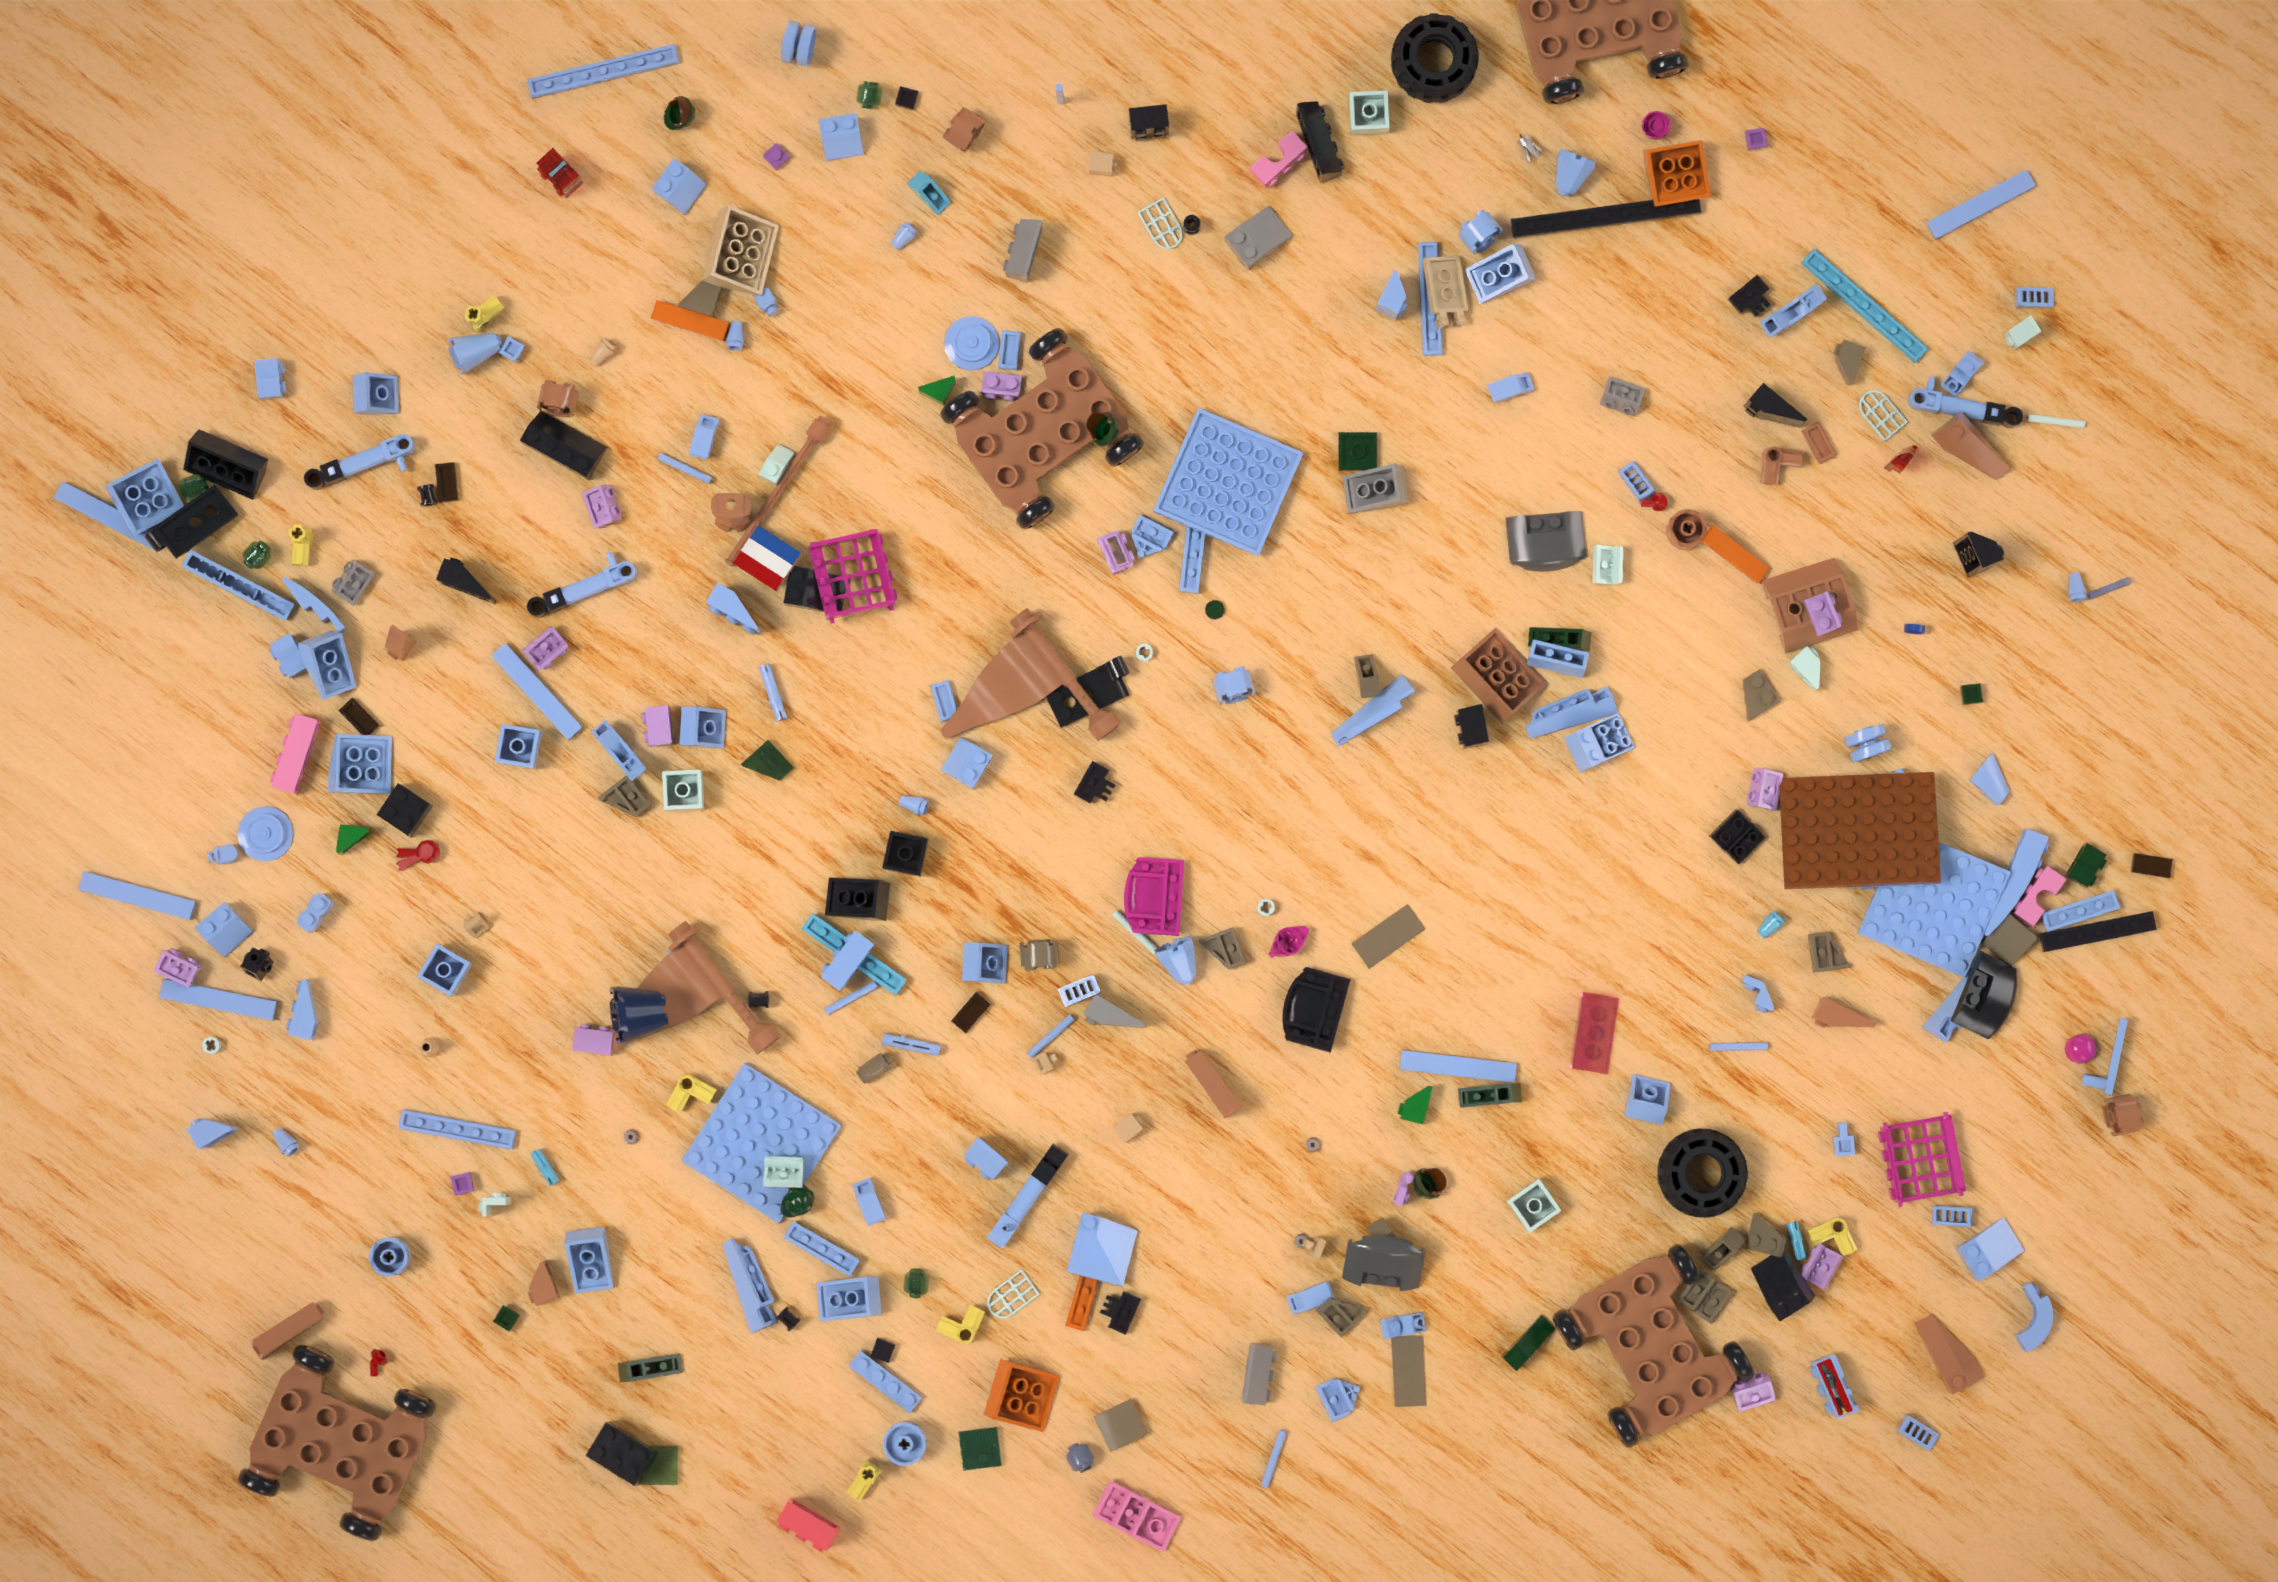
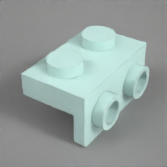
M1593 546L1592 584H1622L1624 576L1622 571L1624 559L1623 546Z
M765 1156L763 1187L802 1188L804 1161L802 1157Z
M492 1193V1197H482V1201L479 1202V1213H482V1217H489L492 1214V1205H511V1197H506V1193Z

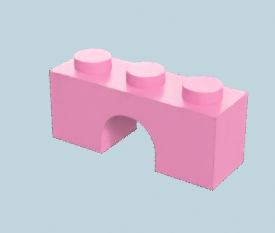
M1293 130L1278 142L1277 147L1284 156L1281 161L1271 162L1263 156L1250 167L1249 172L1264 188L1268 185L1270 187L1279 180L1277 177L1281 173L1286 174L1289 172L1296 160L1300 162L1307 155L1305 153L1307 146Z
M2049 866L2040 867L2034 874L2035 880L2032 884H2028L2024 891V896L2021 900H2018L2011 913L2029 927L2034 926L2045 911L2036 902L2037 894L2040 891H2045L2051 896L2056 895L2066 881V878Z

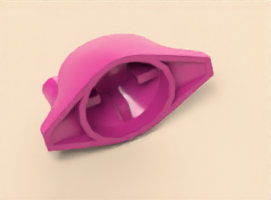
M1306 925L1281 929L1272 942L1269 956L1274 958L1275 956L1288 957L1297 954L1302 949L1309 933Z

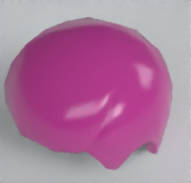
M1653 111L1643 118L1642 130L1649 139L1659 140L1668 135L1671 123L1665 113Z
M2078 1034L2068 1039L2064 1048L2066 1057L2071 1062L2077 1064L2090 1061L2094 1058L2097 1051L2095 1041L2087 1034Z

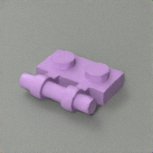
M1402 1173L1392 1204L1402 1206L1403 1203H1407L1409 1192H1406L1407 1186L1414 1180L1412 1173Z

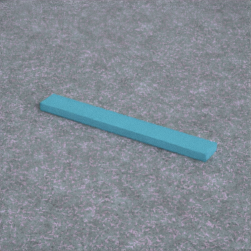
M1813 249L1801 262V265L1912 362L1916 363L1927 351L1928 348L1818 251Z

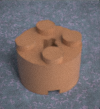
M962 107L960 112L952 118L950 122L952 126L945 131L942 137L965 153L972 146L971 143L974 139H977L985 121L969 109Z
M545 380V383L541 385L537 409L542 411V408L547 410V414L553 416L568 417V414H571V417H574L579 392L575 390V386L572 384L564 383V385H559L555 381Z
M1690 509L1678 511L1666 526L1669 542L1679 550L1695 548L1701 543V539L1707 532L1705 518L1699 512ZM1684 526L1691 529L1689 534L1683 531Z
M2124 1094L2104 1100V1102H2107L2106 1106H2103L2104 1120L2107 1128L2111 1127L2114 1131L2110 1132L2113 1136L2137 1132L2141 1127H2144V1120L2139 1112L2140 1101L2137 1097H2133L2131 1094Z

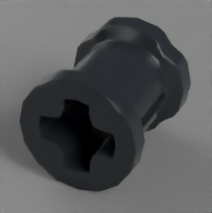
M1188 215L1184 219L1183 228L1185 233L1193 235L1199 232L1201 224L1199 217ZM1192 221L1195 222V226L1189 228V224H1191Z
M434 484L417 487V491L420 492L421 507L437 504L433 493Z
M765 991V993L749 992V1009L760 1006L769 1008V991Z
M788 1306L775 1318L787 1327L788 1332L801 1320L789 1311Z

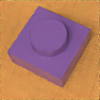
M1764 128L1746 130L1744 132L1748 151L1767 147Z
M777 143L763 155V158L775 170H778L790 158Z
M470 1172L450 1177L455 1196L475 1191Z

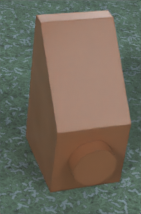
M546 1261L540 1262L529 1287V1299L536 1306L560 1297Z

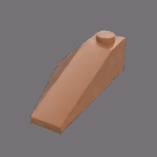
M1961 411L1931 434L1945 451L1994 480L2011 468Z
M1933 1315L1915 1322L1948 1393L1955 1394L1984 1377L1976 1359Z

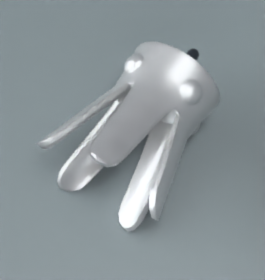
M1520 134L1521 139L1517 144L1523 152L1525 161L1529 163L1530 157L1527 149L1536 157L1540 156L1536 148L1541 152L1543 151L1532 142L1530 135L1522 137Z

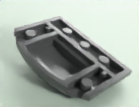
M1582 511L1521 515L1506 518L1509 560L1512 565L1516 564L1529 571L1550 572L1570 567L1581 558L1584 559L1586 557Z
M1362 1236V1240L1353 1243L1352 1239H1350L1347 1244L1342 1278L1358 1286H1361V1283L1397 1287L1400 1288L1399 1291L1419 1288L1425 1249L1421 1248L1420 1251L1413 1246V1242L1392 1236Z

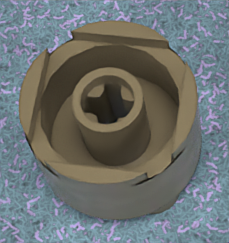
M1050 939L1028 941L1027 945H1024V942H1020L1021 966L1025 967L1026 971L1036 970L1037 966H1044V969L1056 968V964H1059L1058 940L1054 939V943H1050Z

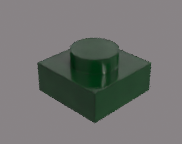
M1981 683L1960 686L1963 705L1983 702Z
M503 1305L493 1322L510 1332L520 1314Z

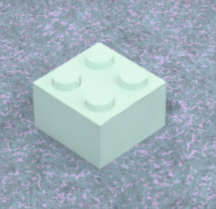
M1387 90L1349 92L1350 135L1388 133L1389 110Z
M702 770L662 772L663 803L666 812L704 810Z
M1535 1179L1506 1200L1528 1233H1531L1561 1211L1540 1179Z

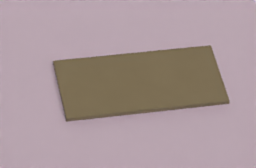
M1407 904L1354 941L1352 946L1370 969L1421 933L1425 928Z
M1422 1336L1393 1337L1391 1342L1395 1407L1426 1406Z

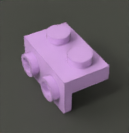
M551 625L523 648L522 651L540 671L541 669L548 668L554 658L562 656L567 651L566 648L569 645Z
M1819 1243L1812 1249L1811 1258L1802 1267L1801 1275L1804 1280L1825 1291L1843 1256Z

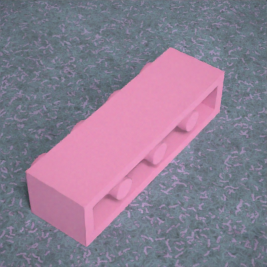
M297 713L295 717L291 718L289 722V728H291L289 735H286L283 740V746H285L283 753L278 755L276 762L278 767L276 772L272 773L270 779L272 787L297 795L321 724L320 721Z

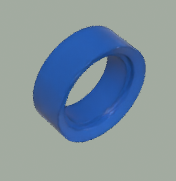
M1905 624L1904 632L1923 635L1925 634L1926 626Z

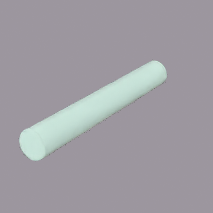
M2028 414L2027 417L2028 422L2085 428L2086 424L2085 421L2034 414Z
M1116 910L1112 916L1149 951L1155 954L1154 950L1158 947L1144 934L1133 933L1128 920Z

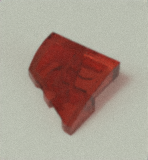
M1911 445L1897 453L1884 466V469L1889 472L1895 470L1900 474L1914 456L1917 446Z

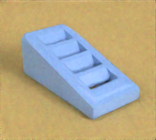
M2017 287L2015 289V308L2054 307L2053 288ZM2023 293H2026V302H2023ZM2030 293H2033V302H2030ZM2037 293H2040L2041 303L2037 302ZM2044 293H2048V303H2045Z
M1634 461L1618 471L1640 505L1641 499L1649 500L1656 493L1651 483ZM1633 469L1636 471L1630 476H1626V474L1632 471ZM1637 476L1640 477L1639 479H1637V480L1634 481L1633 483L1630 482L1631 480H1633V479L1636 478ZM1642 482L1644 483V485H1642L1638 489H1635L1636 486H1638Z
M1094 975L1058 989L1065 1007L1101 993ZM1090 981L1094 990L1092 992L1089 991L1086 982ZM1080 984H1083L1084 989L1086 991L1085 995L1082 994V991L1079 986ZM1073 987H1076L1077 992L1079 994L1078 998H1076L1074 995V992L1072 990ZM1067 989L1069 990V993L1072 998V1000L1070 1001L1068 1000L1067 995L1065 993V990Z
M1933 1205L1932 1225L1972 1227V1207ZM1939 1210H1943L1942 1221H1938ZM1947 1210H1951L1950 1221H1946ZM1955 1211H1958V1222H1954ZM1963 1211L1966 1212V1222H1962Z
M1907 1414L1896 1430L1928 1451L1931 1450L1939 1437V1434ZM1910 1422H1912L1913 1425L1909 1432H1905ZM1916 1426L1920 1427L1915 1436L1913 1437L1912 1433L1915 1430ZM1925 1430L1926 1432L1922 1437L1921 1441L1918 1440V1437L1920 1436L1921 1432ZM1930 1433L1933 1436L1926 1445L1924 1442Z

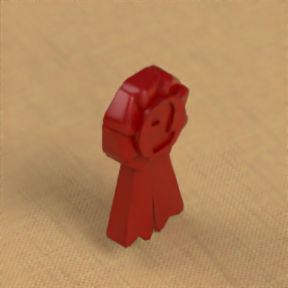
M425 840L420 842L416 849L397 848L398 854L396 857L405 859L396 862V864L399 866V871H403L419 860L426 864L433 863L440 855L439 845L432 840Z

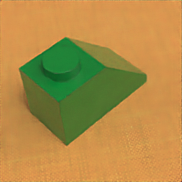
M1431 1086L1423 1088L1405 1099L1404 1103L1399 1104L1397 1114L1400 1115V1119L1424 1124L1432 1091Z

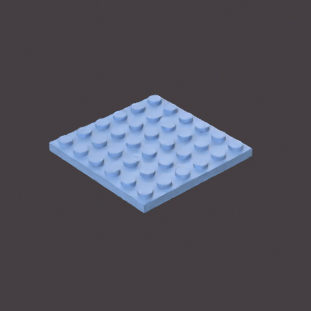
M1198 408L1153 512L1258 557L1303 452Z
M1939 842L1941 884L1877 887L1857 933L1965 978L2011 872Z
M744 1063L681 1161L775 1222L780 1223L784 1216L780 1211V1205L783 1196L788 1193L790 1187H763L765 1156L802 1157L804 1161L803 1184H805L842 1125Z

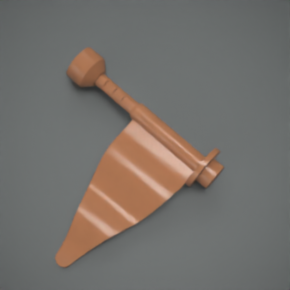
M1026 608L1010 621L1015 629L1010 634L1013 639L983 669L961 705L942 727L941 733L945 738L950 739L964 731L1014 714L1039 702L1061 685L1068 687L1090 715L1088 730L1097 741L1110 734L1122 722L1113 711L1099 710L1078 683L1075 674L1036 626L1035 623L1043 617L1042 613L1038 612L1033 615Z
M684 921L668 934L674 942L668 947L671 952L648 974L638 987L639 989L656 990L660 994L665 995L666 1006H663L664 1014L667 1013L668 1025H664V1029L660 1031L671 1028L698 1015L722 997L724 1000H727L749 1028L748 1044L758 1055L779 1039L781 1034L773 1024L759 1023L736 994L735 988L694 938V935L702 929L701 926L698 924L692 928L687 921ZM611 1027L608 1032H613L611 1050L622 1045H617L616 1038L618 1033H615Z

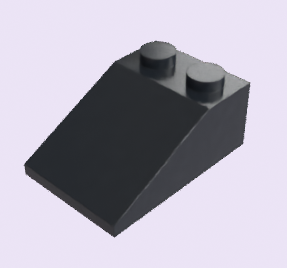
M1764 383L1761 384L1743 406L1746 408V413L1751 417L1756 416L1759 419L1800 428L1807 420L1805 416Z
M450 557V560L444 558L436 577L439 583L492 604L496 603V600L463 566L464 563L453 557Z
M794 566L788 575L783 602L785 606L824 612L813 569ZM828 573L829 579L839 577V575ZM844 580L830 583L833 596L846 593ZM845 598L835 600L837 612L843 610Z
M829 877L825 916L886 921L890 883L871 879Z
M1783 1252L1782 1258L1770 1255L1751 1267V1271L1769 1308L1779 1322L1811 1303L1816 1296L1785 1252Z

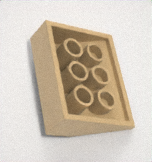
M729 205L719 210L702 281L718 287L761 296L779 225Z

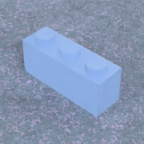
M1533 639L1527 665L1583 678L1589 653Z
M857 931L854 933L850 932L846 936L844 947L842 949L838 948L832 956L835 959L831 964L827 963L821 971L823 973L821 978L839 991H842L875 946V944Z

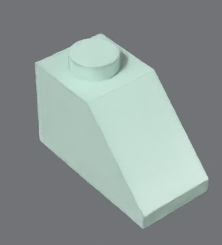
M2029 316L2004 334L2005 341L2009 347H2013L2015 350L2037 336L2041 330L2032 316Z
M777 444L765 461L759 473L760 478L777 486L795 452Z
M1806 646L1787 664L1815 691L1820 686V659L1818 658L1819 654L1812 647L1808 648Z

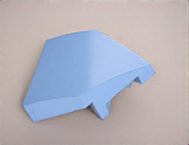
M1140 514L1131 531L1138 557L1140 558L1166 549L1174 531Z
M1330 1379L1314 1387L1331 1422H1335L1353 1411L1355 1399L1360 1389L1359 1386L1343 1382L1339 1379Z

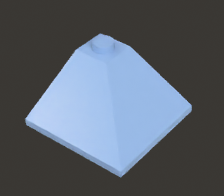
M159 459L104 486L134 536L161 523L184 506Z
M335 734L328 772V793L391 794L392 737Z
M1082 1212L1067 1272L1123 1287L1137 1230Z

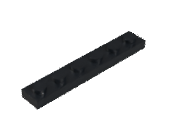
M2153 911L2040 933L2039 937L2042 951L2048 952L2154 931L2157 928Z

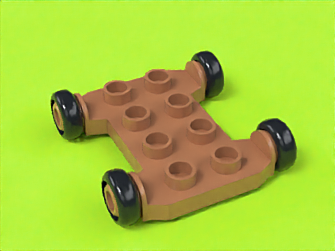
M1515 0L1533 73L1544 85L1542 95L1547 104L1564 103L1576 99L1583 94V84L1574 75L1575 64L1641 49L1648 60V74L1653 79H1662L1680 74L1689 66L1687 56L1679 51L1682 32L1673 0Z
M1061 328L1049 331L1034 342L1029 349V354L1035 361H1042L1047 379L998 414L990 417L981 411L977 406L979 398L973 391H966L946 404L940 412V416L945 423H953V427L956 429L958 445L1001 505L1017 514L1016 522L1022 529H1029L1035 526L1055 509V503L1050 497H1042L1037 481L1090 443L1096 444L1086 428L1087 419L1092 413L1110 412L1118 421L1119 432L1116 438L1107 446H1099L1106 452L1105 459L1110 466L1116 467L1124 463L1144 445V441L1139 434H1131L1126 414L1085 357L1065 344L1068 336Z
M1680 1244L1670 1247L1668 1256L1646 1258L1579 1296L1568 1312L1561 1309L1553 1315V1321L1566 1345L1573 1351L1583 1346V1338L1602 1335L1630 1384L1635 1396L1623 1409L1621 1407H1614L1608 1412V1419L1614 1431L1627 1448H1631L1639 1442L1638 1435L1659 1433L1723 1397L1738 1379L1742 1382H1747L1754 1377V1370L1748 1357L1735 1341L1725 1344L1723 1353L1719 1352L1714 1355L1703 1356L1673 1303L1670 1295L1680 1284L1684 1282L1687 1285H1692L1699 1279V1273L1694 1262Z
M297 1345L292 1354L296 1362L280 1378L250 1446L249 1468L241 1470L238 1476V1483L257 1494L274 1497L280 1489V1483L276 1479L281 1478V1475L289 1466H293L352 1492L351 1512L342 1515L340 1527L361 1539L376 1541L382 1532L381 1526L378 1523H381L383 1518L395 1509L427 1437V1417H431L434 1414L436 1404L419 1393L407 1389H399L394 1396V1402L398 1406L385 1419L325 1393V1375L333 1369L334 1359L315 1348Z

